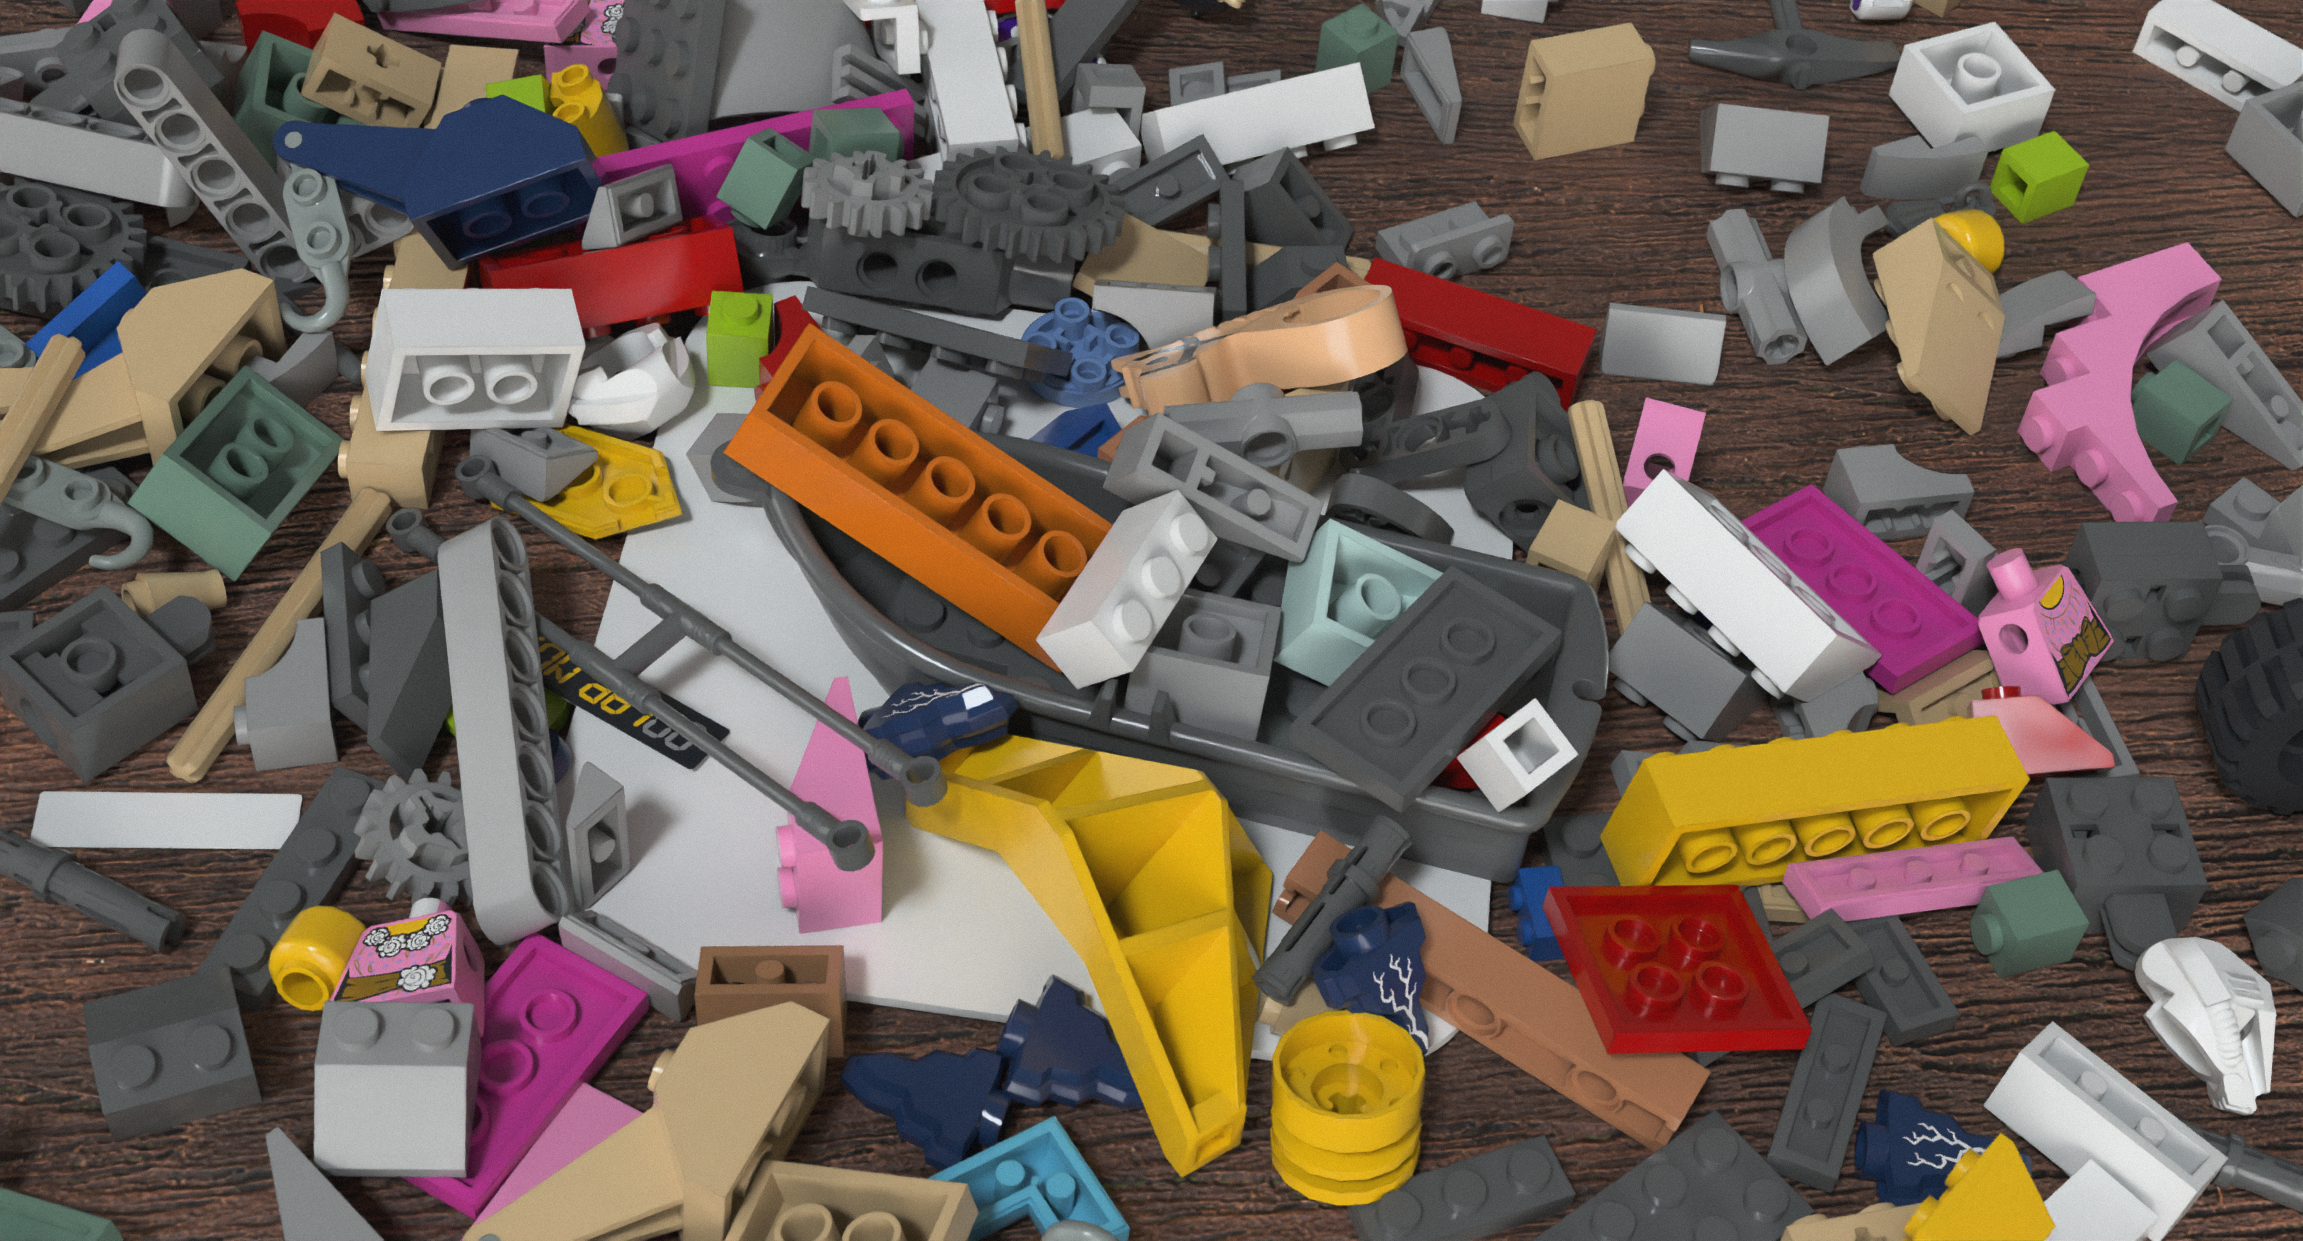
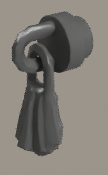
M1974 181L1967 183L1957 193L1933 200L1892 203L1886 210V218L1890 224L1885 226L1884 229L1897 239L1931 217L1935 218L1946 213L1943 205L1952 203L1950 212L1965 209L1982 210L1991 215L1996 221V206L1991 200V189L1987 183ZM1973 190H1977V191L1979 192V194H1968V193L1971 192V191H1973Z

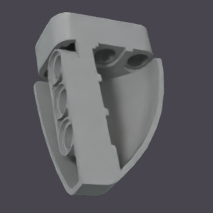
M726 0L707 132L834 105L835 103L831 102L833 50L851 43L877 59L864 20H861L842 0ZM848 82V85H851V86L855 87L856 89L860 90L861 92H865V91L861 90L860 88H858V87H856V86H854L853 84H851V83Z

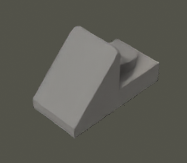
M2243 477L2209 505L2202 519L2208 525H2224L2236 530L2243 535L2249 546L2303 557V485L2283 502H2279Z

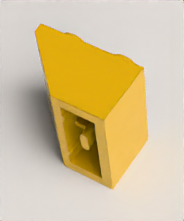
M2000 1133L1982 1155L1970 1148L1961 1157L1945 1180L1944 1184L1949 1188L1938 1201L1929 1195L1921 1203L1903 1230L1907 1234L1903 1241H2047L2055 1228V1224L2014 1142Z

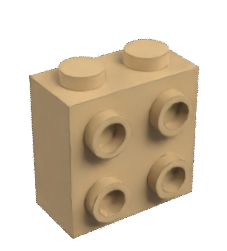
M1631 22L1531 40L1513 126L1534 161L1634 142L1639 118L1643 116L1645 110L1644 98L1649 78L1655 70V57L1651 46L1643 41Z

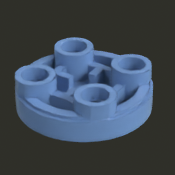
M1065 298L1055 304L1054 311L1046 313L1033 321L1021 338L1024 341L1073 353L1067 377L1046 373L1044 384L1024 379L1027 385L1041 397L1053 403L1069 407L1083 408L1109 403L1121 397L1118 388L1125 385L1124 377L1121 372L1113 370L1110 360L1139 353V333L1135 327L1122 323L1109 314L1090 309L1085 301L1078 298Z

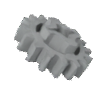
M867 150L864 155L861 151H853L852 157H844L837 152H833L830 155V161L815 158L813 160V167H805L801 206L810 208L809 217L812 219L827 218L826 227L829 229L840 226L848 227L847 234L868 237L869 233H871L875 238H881L882 231L889 230L898 236H902L905 234V226L919 230L922 228V220L930 219L933 182L932 180L923 179L924 171L922 169L907 170L906 160L900 159L889 162L887 154Z
M414 769L407 784L395 774L390 776L382 791L374 788L353 831V833L362 837L354 851L356 858L373 859V863L365 877L369 882L382 878L387 879L391 884L386 897L390 900L397 898L402 892L412 895V905L423 898H436L444 901L450 907H452L457 898L467 907L473 905L462 790L451 787L450 773L445 771L441 773L436 783L428 782L422 769ZM390 820L394 823V826H393L391 832H390Z

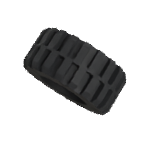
M2301 597L2283 603L2284 608L2271 614L2264 611L2249 619L2248 627L2242 631L2234 629L2222 639L2220 651H2212L2206 659L2196 682L2194 693L2197 701L2196 708L2223 784L2229 791L2248 804L2261 810L2267 807L2276 814L2291 815L2294 811L2303 812V600Z

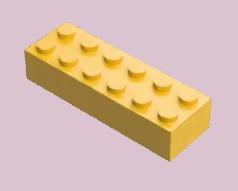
M1958 715L1949 717L1941 722L1910 725L1902 722L1879 730L1855 733L1851 730H1839L1827 736L1795 740L1792 737H1781L1766 744L1742 747L1724 744L1708 751L1678 755L1673 752H1661L1643 759L1603 829L1600 838L1621 886L1739 885L1740 887L1746 885L1748 887L1782 882L1788 864L1986 840L2030 779L1996 715L1968 719L1965 716Z

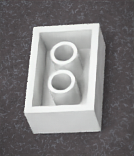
M382 289L365 368V378L376 431L563 427L586 347L572 289Z

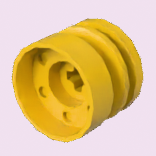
M1347 1010L1325 1011L1302 1019L1280 1037L1272 1055L1271 1093L1273 1105L1270 1112V1149L1272 1164L1287 1185L1307 1198L1336 1206L1365 1205L1380 1200L1383 1195L1390 1191L1399 1190L1412 1178L1420 1156L1419 1136L1422 1127L1420 1111L1424 1098L1425 1067L1422 1050L1407 1030L1383 1016L1366 1012L1351 1013Z

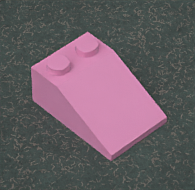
M848 676L834 678L825 704L858 726ZM817 720L789 791L804 802H815L842 822L846 820L862 822L867 827L874 843L875 855L869 865L863 869L854 872L843 871L835 865L827 846L799 827L795 822V817L787 812L788 825L776 826V841L781 866L777 867V881L782 909L795 908L799 934L882 922L883 839L865 754L863 750Z

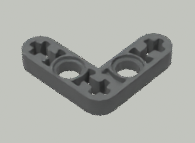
M1407 352L1395 363L1371 374L1356 378L1353 392H1358L1362 405V424L1364 430L1361 446L1341 447L1339 462L1348 474L1371 476L1388 484H1393L1492 458L1503 451L1510 442L1512 427L1499 406L1494 401L1488 399L1475 400L1411 417L1419 380V369ZM1388 409L1382 416L1371 421L1381 411ZM1436 437L1429 445L1415 451L1425 441Z

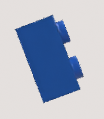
M1559 865L1520 868L1514 885L1508 888L1509 907L1511 911L1517 912L1519 920L1517 923L1518 942L1520 946L1526 947L1528 958L1533 962L1565 959L1542 908L1549 887H1565Z

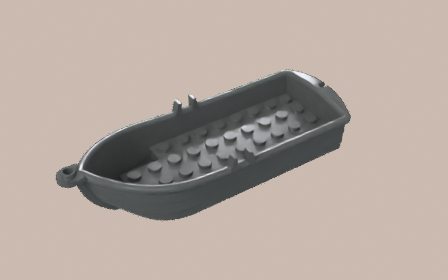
M973 431L1113 525L1123 510L1136 506L1102 488L1112 464L1110 461L1042 442ZM731 440L721 444L711 457V477L714 484L720 490L733 496L762 502L774 532L785 549L798 563L833 626L848 648L889 696L903 684L920 682L923 685L943 683L947 688L969 683H985L995 691L1013 694L1018 705L1014 715L1009 720L1007 734L1203 771L1228 800V805L1237 818L1316 837L1319 831L1322 830L1339 842L1355 847L1371 825L1373 819L1377 815H1382L1399 824L1409 834L1410 837L1408 839L1412 840V844L1404 851L1400 858L1494 882L1509 883L1517 877L1530 833L1539 830L1549 821L1552 813L1569 790L1582 767L1595 737L1602 708L1596 702L1581 700L1578 696L1586 697L1590 700H1600L1605 697L1609 671L1608 640L1605 621L1596 591L1585 580L1573 574L1320 514L1314 533L1327 520L1332 519L1442 573L1453 565L1562 631L1559 649L1498 713L1505 719H1508L1536 698L1579 755L1531 792L1499 813L1481 789L1440 787L1429 784L1401 814L1289 742L1291 724L1329 686L1272 660L1270 678L1256 741L1176 722L1169 693L1161 690L1157 692L1151 715L1123 709L1130 672L1076 689L1063 672L1059 674L724 454L723 452ZM1267 553L1262 565L1236 598L1281 607L1289 560Z

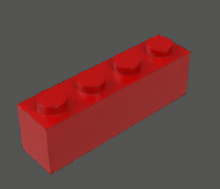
M1377 257L1374 258L1364 280L1372 285H1386L1392 288L1408 347L1407 352L1415 365L1443 372L1464 383L1494 393L1503 389V386L1506 384L1520 381L1522 377L1533 371L1541 372L1554 385L1560 397V406L1568 412L1587 371L1597 329Z

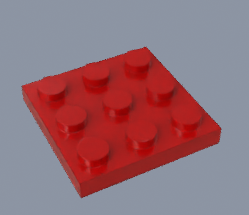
M1739 885L1565 886L1548 888L1542 908L1607 1054L1790 1050L1805 1048L1812 1027Z

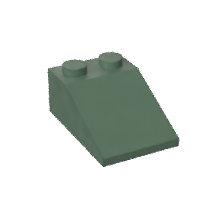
M262 31L237 77L232 118L274 172L277 173V153L273 147V137L278 128L283 124L298 120L324 124L367 125L301 96L313 50Z
M245 365L161 455L127 503L146 516L155 526L165 530L199 555L208 565L218 569L235 582L338 456L340 444L344 439Z

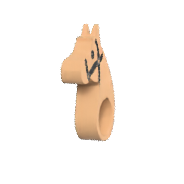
M1364 285L1329 290L1280 303L1234 318L1231 321L1220 323L1218 327H1209L1203 331L1196 332L1193 336L1189 335L1184 339H1179L1174 343L1110 360L1113 370L1121 372L1124 377L1125 385L1118 388L1121 397L1130 398L1133 409L1141 407L1148 410L1150 417L1157 412L1163 414L1164 406L1230 401L1231 397L1238 390L1255 383H1270L1280 389H1292L1345 382L1371 374L1395 363L1407 353L1408 347L1392 288L1386 285Z

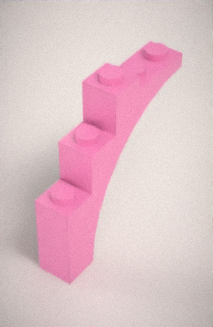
M2188 242L2078 277L2077 281L2096 293L2094 312L2090 315L2068 320L2066 323L2070 329L2056 333L2040 372V375L2046 380L2048 387L2033 391L2017 430L2026 446L2040 458L2051 472L2071 466L2082 483L2090 488L2112 514L2116 522H2169L2178 504V500L2154 469L2138 435L2131 403L2133 369L2145 353L2151 350L2175 325L2210 307L2222 280Z

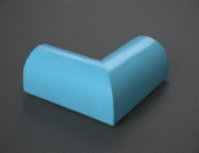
M1055 1116L928 1178L968 1184L979 1213L967 1241H979L1029 1216L1041 1236L1054 1223L1063 1220H1081L1098 1225L1113 1234L1119 1241H1127L1129 1238L1130 1227Z

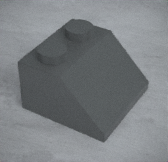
M229 966L83 1003L88 1048L103 1115L115 1142L262 1102Z

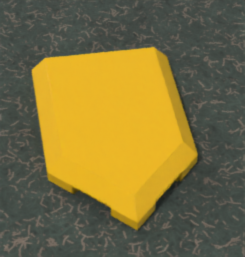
M564 423L563 427H556L554 430L592 446L593 449L598 451L597 460L548 501L540 502L522 493L523 499L573 533L592 539H602L682 515L662 451L568 423ZM490 501L493 508L503 510L502 508L494 504L492 501Z

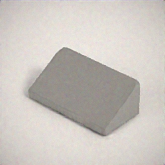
M664 164L598 187L584 232L582 249L619 247L682 223L683 218L672 164Z
M1609 303L1599 342L1600 371L1606 375L1708 386L1714 385L1718 374L1726 315Z
M549 427L471 429L470 456H487L499 477L516 487V489H519L521 493L540 502L548 501L597 460L598 451L593 449L592 446Z
M588 761L582 767L566 822L575 906L582 911L585 908L588 909L631 870L624 786Z
M593 910L562 916L558 928L564 948L647 992L649 1006L677 1022H681L686 1018L695 1001L696 970Z

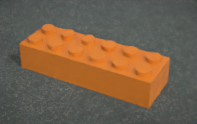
M809 323L723 453L1060 674L1062 672L1061 669L1039 645L1036 639L1113 524Z

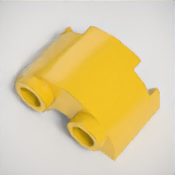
M573 64L564 68L561 72H553L549 99L553 107L558 108L553 112L552 116L577 126L596 157L628 151L629 146L626 134L600 82L592 76L589 68L583 64Z

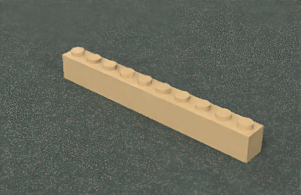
M450 45L445 67L440 68L434 94L436 104L431 106L425 116L424 128L436 129L444 115L462 109L472 100L486 98L485 84L521 78L519 50ZM415 226L411 232L394 240L396 262L395 265H386L383 289H468L479 287L481 277L477 261L449 270ZM378 307L375 308L374 314H373L372 334H373V329H374V325H375V320H376V315H377ZM365 350L361 364V382L364 389L362 395H354L351 400L350 429L353 433L351 441L343 440L340 444L338 454L340 478H348L352 502L362 489L371 487L377 492L386 493L390 497L389 504L391 507L428 509L446 430L376 431L365 378L369 351Z

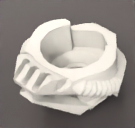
M652 323L630 330L616 339L607 334L590 338L589 342L585 341L586 347L567 411L577 419L579 425H590L595 432L631 441L651 433L685 410L694 392L696 375L681 337L676 339L669 337L659 323Z
M2198 937L2172 938L2150 946L2140 955L2135 967V976L2138 984L2153 1002L2150 1008L2143 1014L2145 1021L2161 1043L2191 1073L2203 1082L2206 1081L2208 1096L2214 1108L2243 1116L2253 1114L2257 1109L2255 1098L2260 1094L2270 1093L2276 1009L2270 983L2227 947L2212 940Z

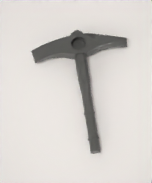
M1770 0L1777 30L1730 41L1690 39L1688 45V60L1771 83L1792 84L1795 86V90H1806L1807 86L1812 84L1830 83L1879 73L1898 66L1901 58L1893 41H1858L1834 37L1812 29H1804L1796 0Z

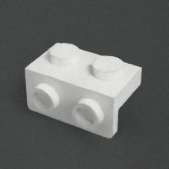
M842 0L861 20H871L874 50L898 75L921 73L920 55L927 54L928 34L924 20H919L918 4L914 0Z

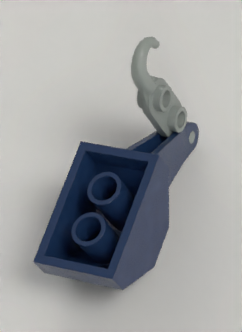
M503 94L494 98H479L468 102L462 109L444 115L436 129L289 121L280 126L273 137L274 150L286 165L292 169L291 175L283 187V200L298 255L323 284L326 300L322 309L310 316H301L295 313L287 302L281 303L279 310L284 321L294 330L305 333L322 332L334 326L345 314L350 302L348 273L351 255L354 250V239L340 189L408 216L411 223L446 267L451 270L587 222L598 187L611 183V179L577 126Z

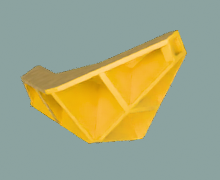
M1009 734L984 744L956 750L938 761L947 780V794L941 801L928 807L915 806L911 804L906 796L905 818L912 827L998 851L1084 961L1163 1153L1180 1177L1183 1178L1240 1145L1247 1111L1246 1096L1259 988L1254 984L1256 981L1252 980L1251 977L1262 966L1273 872L1265 864L1228 805V800L1203 771Z

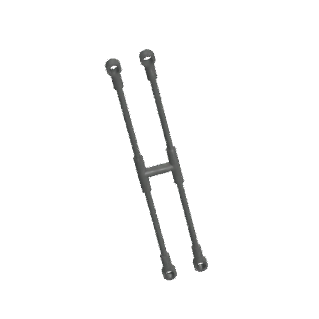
M470 456L457 466L455 476L467 497L472 499L485 497L504 511L516 512L640 597V602L644 607L663 619L615 660L588 641H578L534 609L537 632L569 654L570 661L628 702V704L643 714H652L792 814L799 827L827 846L835 865L839 869L846 872L861 870L869 865L874 858L875 846L867 827L862 822L857 820L842 822L815 802H804L662 701L661 694L637 676L685 636H688L712 654H723L866 752L872 764H875L902 784L911 804L918 807L932 806L941 801L947 794V780L940 763L935 758L930 756L914 758L889 740L884 738L877 739L732 641V636L728 631L721 628V626L668 592L659 584H648L523 499L519 489H516V487L498 476L491 460L487 456ZM404 508L395 512L388 519L386 529L398 550L403 552L417 551L435 565H438V548L446 540L430 529L419 509Z

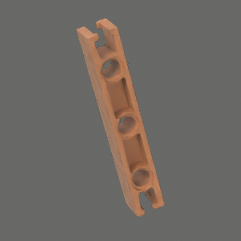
M1320 830L1287 875L1282 886L1286 889L1283 890L1277 899L1272 913L1293 925L1327 882V870L1336 859L1344 860L1352 849ZM1387 872L1383 877L1384 879L1378 885L1380 894L1372 905L1383 909L1408 901L1416 905L1426 937L1419 950L1426 974L1419 997L1420 1006L1653 1152H1657L1668 1143L1711 1073L1710 1070L1680 1052L1607 1054L1579 989Z

